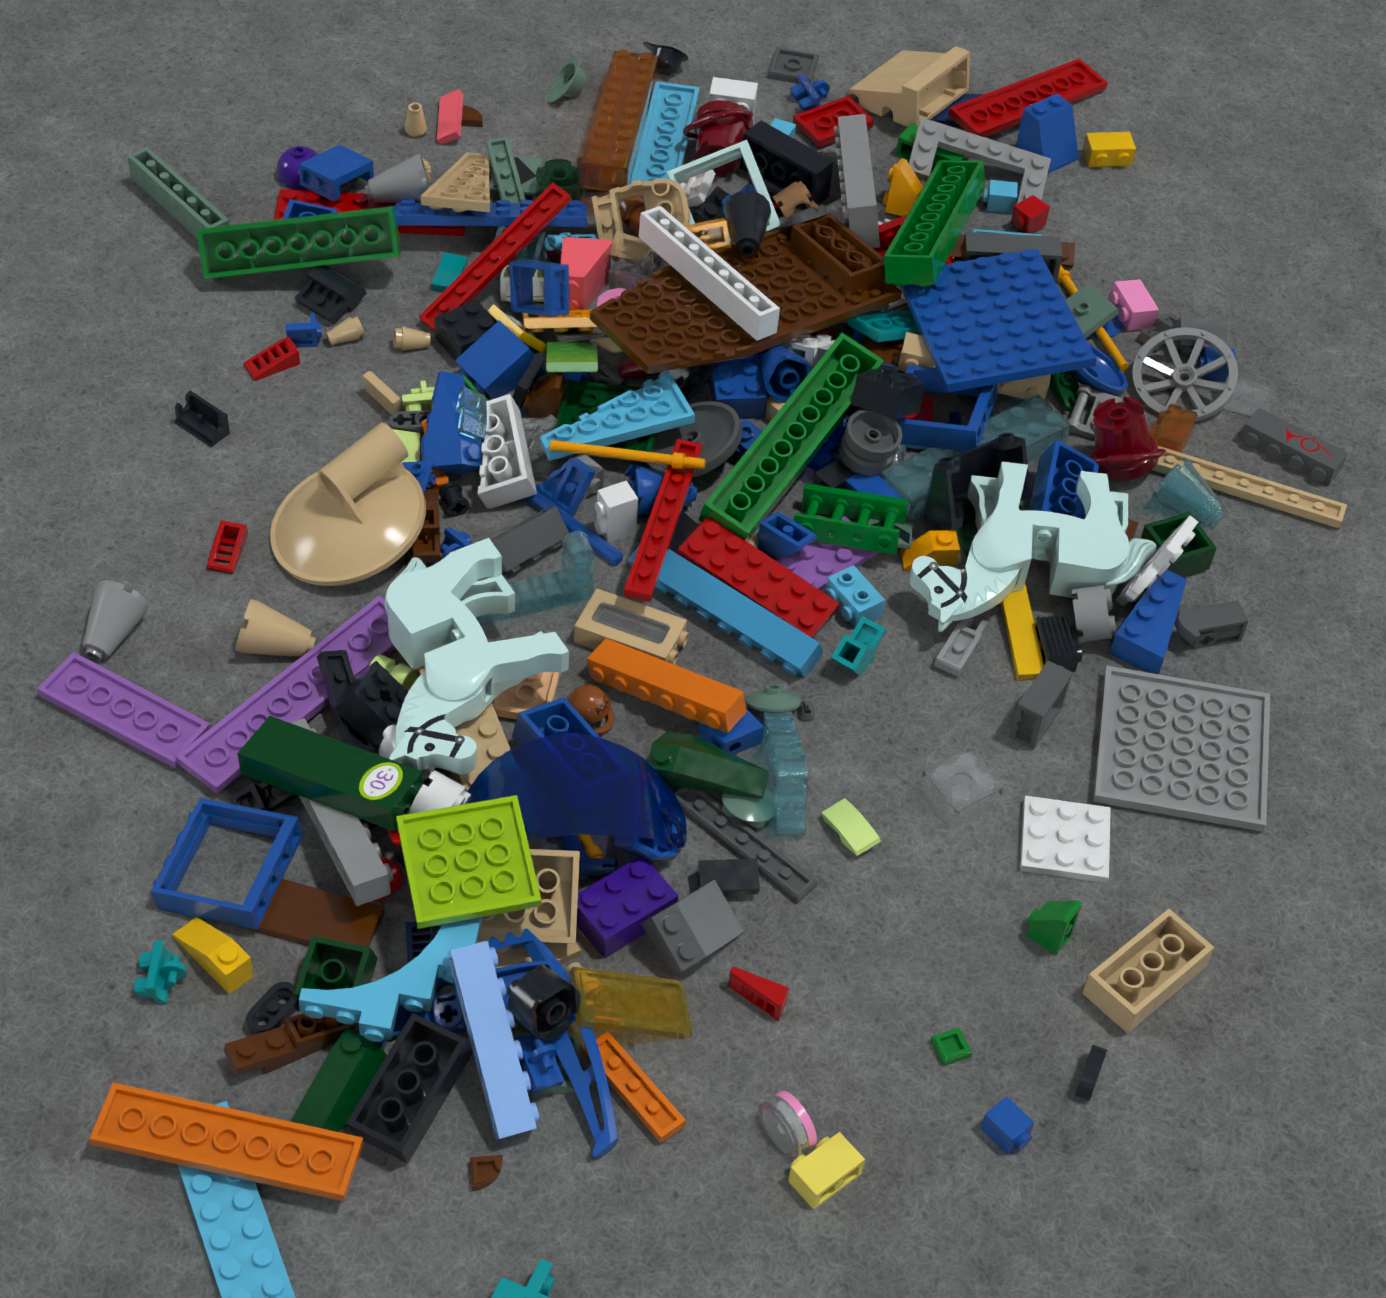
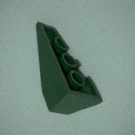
M665 732L652 743L645 767L648 773L660 778L664 786L763 799L769 777L767 770L694 735Z
M346 1028L328 1053L290 1122L335 1132L340 1131L347 1125L348 1119L387 1054L374 1041H370L359 1033Z

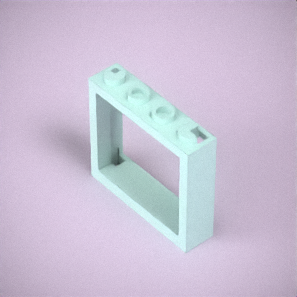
M747 140L667 171L669 179L679 184V182L743 158L756 192L765 196L770 203L771 217L765 233L782 228ZM691 212L689 225L695 224Z

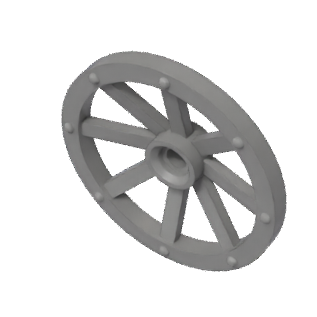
M1188 327L1166 330L1148 340L1136 355L1132 372L1133 387L1141 403L1156 415L1175 422L1200 421L1218 413L1231 400L1238 380L1237 362L1227 344L1210 332ZM1173 340H1196L1187 364H1182ZM1204 343L1214 348L1222 356L1198 369L1194 368ZM1165 344L1175 369L1172 370L1148 358V356L1157 347ZM1145 365L1171 379L1143 385L1141 377L1142 367ZM1227 365L1229 374L1227 384L1198 379ZM1175 387L1166 406L1159 404L1148 394ZM1194 387L1217 391L1222 394L1214 402L1205 406ZM1182 392H1187L1196 410H1174Z

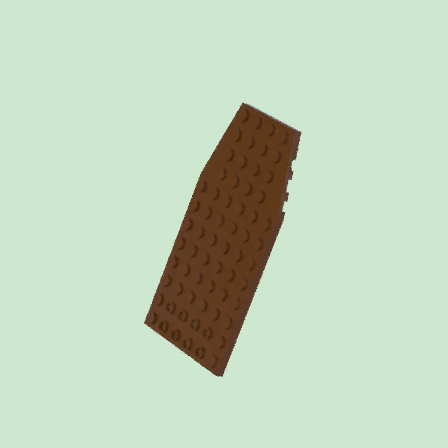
M831 213L802 223L765 233L759 251L753 256H741L736 252L734 244L731 245V248H720L714 251L780 308L777 333L756 341L672 266L655 271L649 280L642 279L634 289H626L621 292V297L617 299L611 298L591 310L590 320L644 372L650 374L744 358L901 299L902 291L894 284H886L884 257Z

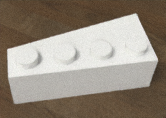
M511 394L486 401L483 427L485 438L481 449L483 460L479 472L481 483L478 486V496L487 509H492L535 495L537 491L518 406Z

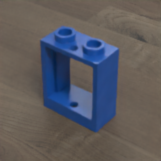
M534 260L510 262L511 311L550 317L569 314V265ZM532 269L544 270V305L533 303Z

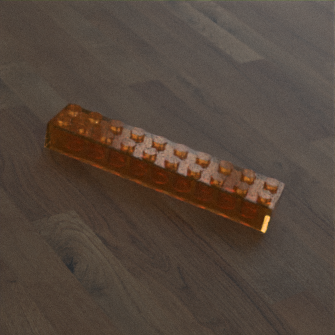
M614 50L581 161V188L609 191L617 187L621 188L629 185L657 79L658 56L646 52L639 54L631 53L628 50Z

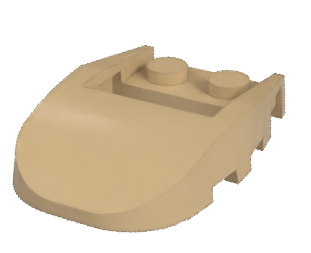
M671 179L637 180L627 186L609 190L610 194L601 198L597 196L592 197L598 238L612 240V243L616 231L623 233L618 200L643 195L646 211L661 206L683 226L689 225L690 211L686 193L676 181Z

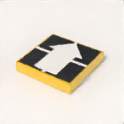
M495 304L490 307L489 313L497 321L500 320L523 343L539 352H545L547 344L534 332H530L529 328H524L523 322L519 318Z

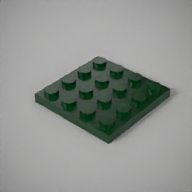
M569 381L553 430L564 424L572 425L579 421V416L585 413L591 415L598 411V406L629 390L636 391L642 387ZM658 433L622 441L606 447L653 452ZM587 455V456H589V457L609 458V457H601V456Z

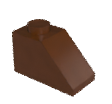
M555 372L533 385L531 395H526L525 410H529V420L555 424L563 401L564 372Z

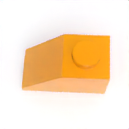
M956 530L929 531L911 542L910 549H900L903 571H911L913 561L920 556L933 558L939 566L956 568L960 552Z

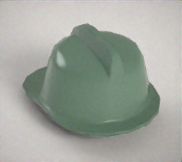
M572 56L568 58L560 67L557 77L548 92V103H553L562 96L576 97L583 90L587 75L579 66L577 57Z

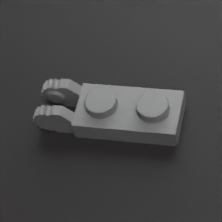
M973 617L962 620L960 624L958 623L936 657L934 666L959 677L980 644L987 630L988 622L982 620L976 631L969 628L973 622Z

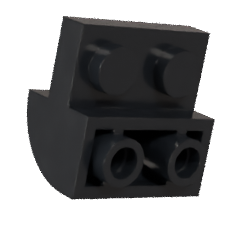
M326 265L314 267L307 273L310 280L295 296L297 303L334 325L346 309L352 311L367 292L363 287Z

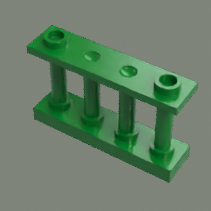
M805 483L801 511H806V514L795 513L794 521L817 535V538L814 540L815 542L896 555L900 530L894 529L895 523L905 524L908 499ZM816 514L832 515V518L818 517ZM845 516L846 518L857 519L858 522L843 521L842 518ZM869 519L885 521L884 526L868 525Z

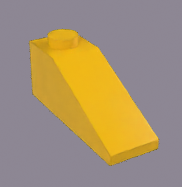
M198 917L172 934V937L228 994H231L254 977L251 957L231 937Z

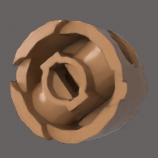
M795 181L772 197L783 216H786V220H788L787 218L792 213L798 212L794 211V209L800 203H803V206L799 211L811 207H817V210H819L818 205L814 201H809L808 198L811 197V194L802 181L798 183Z

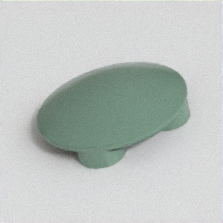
M765 788L763 799L722 794L723 813L727 816H734L742 821L749 822L755 828L763 827L766 821L771 820L778 811L777 799L767 788Z

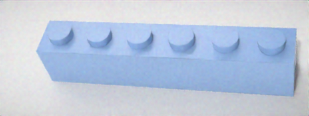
M488 941L450 950L447 955L495 1139L498 1140L536 1129L535 1122L539 1121V1113L535 1102L530 1103L527 1093L528 1090H531V1083L527 1071L522 1072L519 1059L523 1058L520 1042L519 1040L514 1041L511 1028L515 1027L513 1014L505 1009L503 997L507 996L504 981L502 978H497L494 967L498 966L496 950L494 947L489 948Z

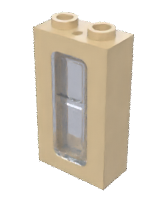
M596 588L574 626V643L595 650L607 638L675 665L679 655L678 650L680 647L684 648L686 646L689 632L686 631V619Z

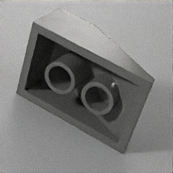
M715 879L640 923L670 976L684 971L744 932Z

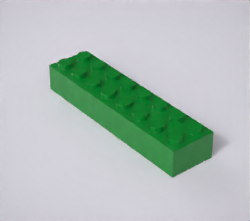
M395 206L207 227L196 230L204 279L399 257L402 255Z

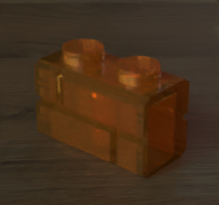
M1175 404L1169 405L1166 412H1160L1156 422L1158 428L1153 426L1150 436L1155 439L1157 446L1182 453L1194 429L1198 417L1197 412L1189 409L1183 410V407Z

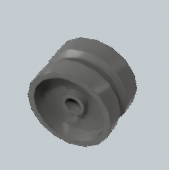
M866 409L857 411L850 416L839 444V456L843 463L854 472L869 476L883 474L892 465L903 438L902 429L894 419Z

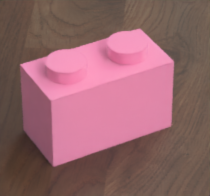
M1141 279L1114 282L1112 291L1109 294V301L1118 308V318L1126 330H1143L1153 326L1159 309Z

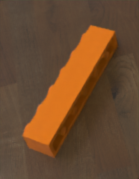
M605 638L587 657L590 677L596 682L606 684L620 692H626L643 701L661 706L665 710L681 714L688 719L706 724L713 729L729 733L747 712L743 691Z

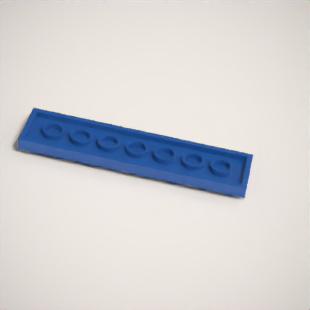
M403 199L401 202L396 203L395 210L397 225L509 226L533 201L522 200L520 203H511L509 200H498L496 203H490V212L471 210L455 212L452 208L430 209L429 206L421 205V202H415L413 199ZM577 200L570 201L546 226L587 227V204H582L581 201Z

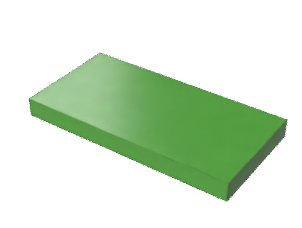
M547 342L546 371H598L597 342Z

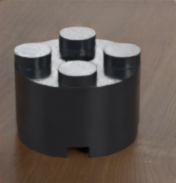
M543 964L526 973L520 980L516 979L511 982L507 989V994L509 995L507 1010L513 1014L514 1022L533 1037L543 1041H551L562 1035L572 1024L568 1021L572 1012L577 1014L580 1007L581 998L579 991Z

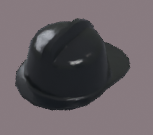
M643 42V45L652 51L651 65L656 73H675L680 68L682 62L688 60V56L679 49Z

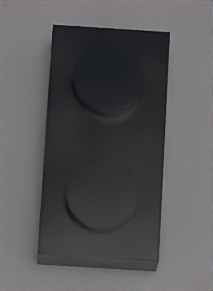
M717 186L705 199L704 203L698 207L692 217L699 223L721 218L720 213L723 207L721 202L729 194Z

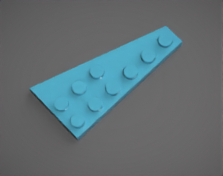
M665 371L661 373V378L655 381L650 379L644 382L642 388L636 391L629 390L598 406V411L593 414L585 413L579 416V421L574 424H564L541 436L540 444L548 460L559 459L576 453L550 450L551 440L609 446L695 423V414L670 372Z

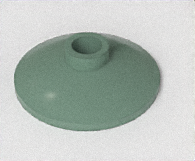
M768 684L765 686V689L747 695L745 703L748 707L758 711L786 712L798 708L801 705V698L790 691L782 690L781 685Z

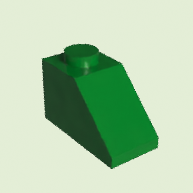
M1078 900L1046 901L1040 910L1035 908L1026 922L1030 925L1027 937L1057 955L1071 938L1083 903Z

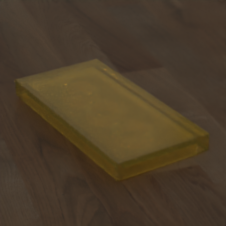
M574 966L569 971L570 983L579 991L581 998L578 1013L575 1014L577 1026L689 1039L693 1035L683 981Z

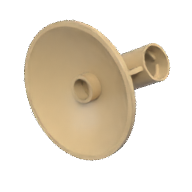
M379 423L318 472L302 481L287 495L279 506L271 525V547L281 567L294 578L321 586H338L358 582L376 575L391 566L408 551L417 539L426 516V500L419 482L403 466L402 461L408 457L405 445L387 424Z

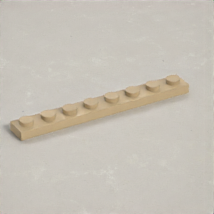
M1158 446V449H1165L1166 453L1159 457L1157 465L1152 469L1153 471L1338 529L1341 526L1347 504Z

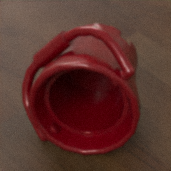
M725 100L707 102L699 107L692 123L683 129L684 136L696 139L694 161L742 142L744 132L753 127V112L747 111L739 104ZM741 158L714 168L715 176L726 177L727 172L732 170L735 173L739 168Z
M1123 397L1124 402L1115 403V398L1108 399L1100 403L1093 412L1095 447L1091 456L1088 457L1099 464L1098 473L1107 474L1108 479L1111 481H1129L1148 474L1157 465L1159 457L1166 453L1165 449H1158L1155 439L1150 436L1143 405L1138 400L1130 397Z

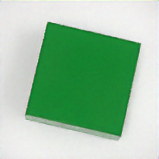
M959 1027L931 1036L930 1042L943 1067L971 1058L972 1051Z

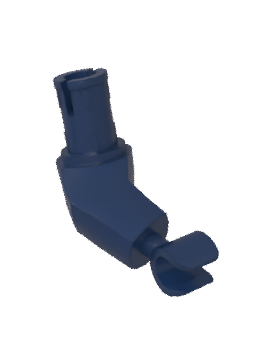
M565 814L567 823L564 826H558L555 818L553 819V825L557 834L563 836L560 839L562 850L580 851L579 880L588 881L592 876H608L618 870L612 867H618L617 857L591 858L584 850L576 833L571 834L573 832V825L567 814Z

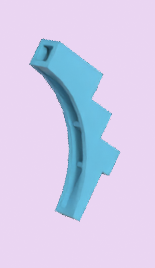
M483 917L442 924L435 938L416 958L400 970L378 981L353 988L335 990L302 988L299 997L300 1012L316 1019L323 1018V1016L336 1018L338 1022L343 1024L358 1022L359 1033L366 1039L374 1042H381L383 1039L391 1041L399 1006H403L411 1012L430 1011L438 977L443 978L447 982L455 983L447 953L453 949L478 943Z

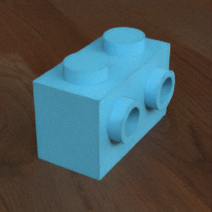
M854 565L827 578L825 594L840 603L838 609L841 611V615L846 622H850L856 627L862 616L871 621L883 616L885 599Z

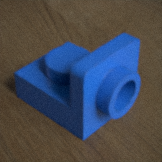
M310 313L311 322L286 324V336L292 340L297 348L318 347L317 337H322L321 322H316L315 313Z

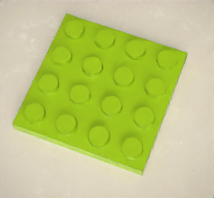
M517 795L396 816L418 929L541 907V896Z

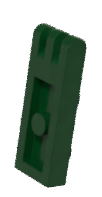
M1072 371L1051 374L1049 384L1063 412L1070 409L1073 410L1078 398L1077 390L1079 388Z

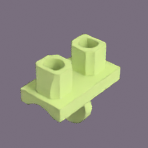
M420 381V388L411 389V394L402 395L403 411L432 410L434 403L432 396L435 387H426V381Z

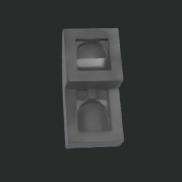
M1171 314L1160 316L1156 319L1153 326L1141 330L1137 339L1146 343L1155 335L1173 329L1172 324L1178 319ZM1162 344L1161 346L1157 347L1155 351L1165 347L1166 345Z

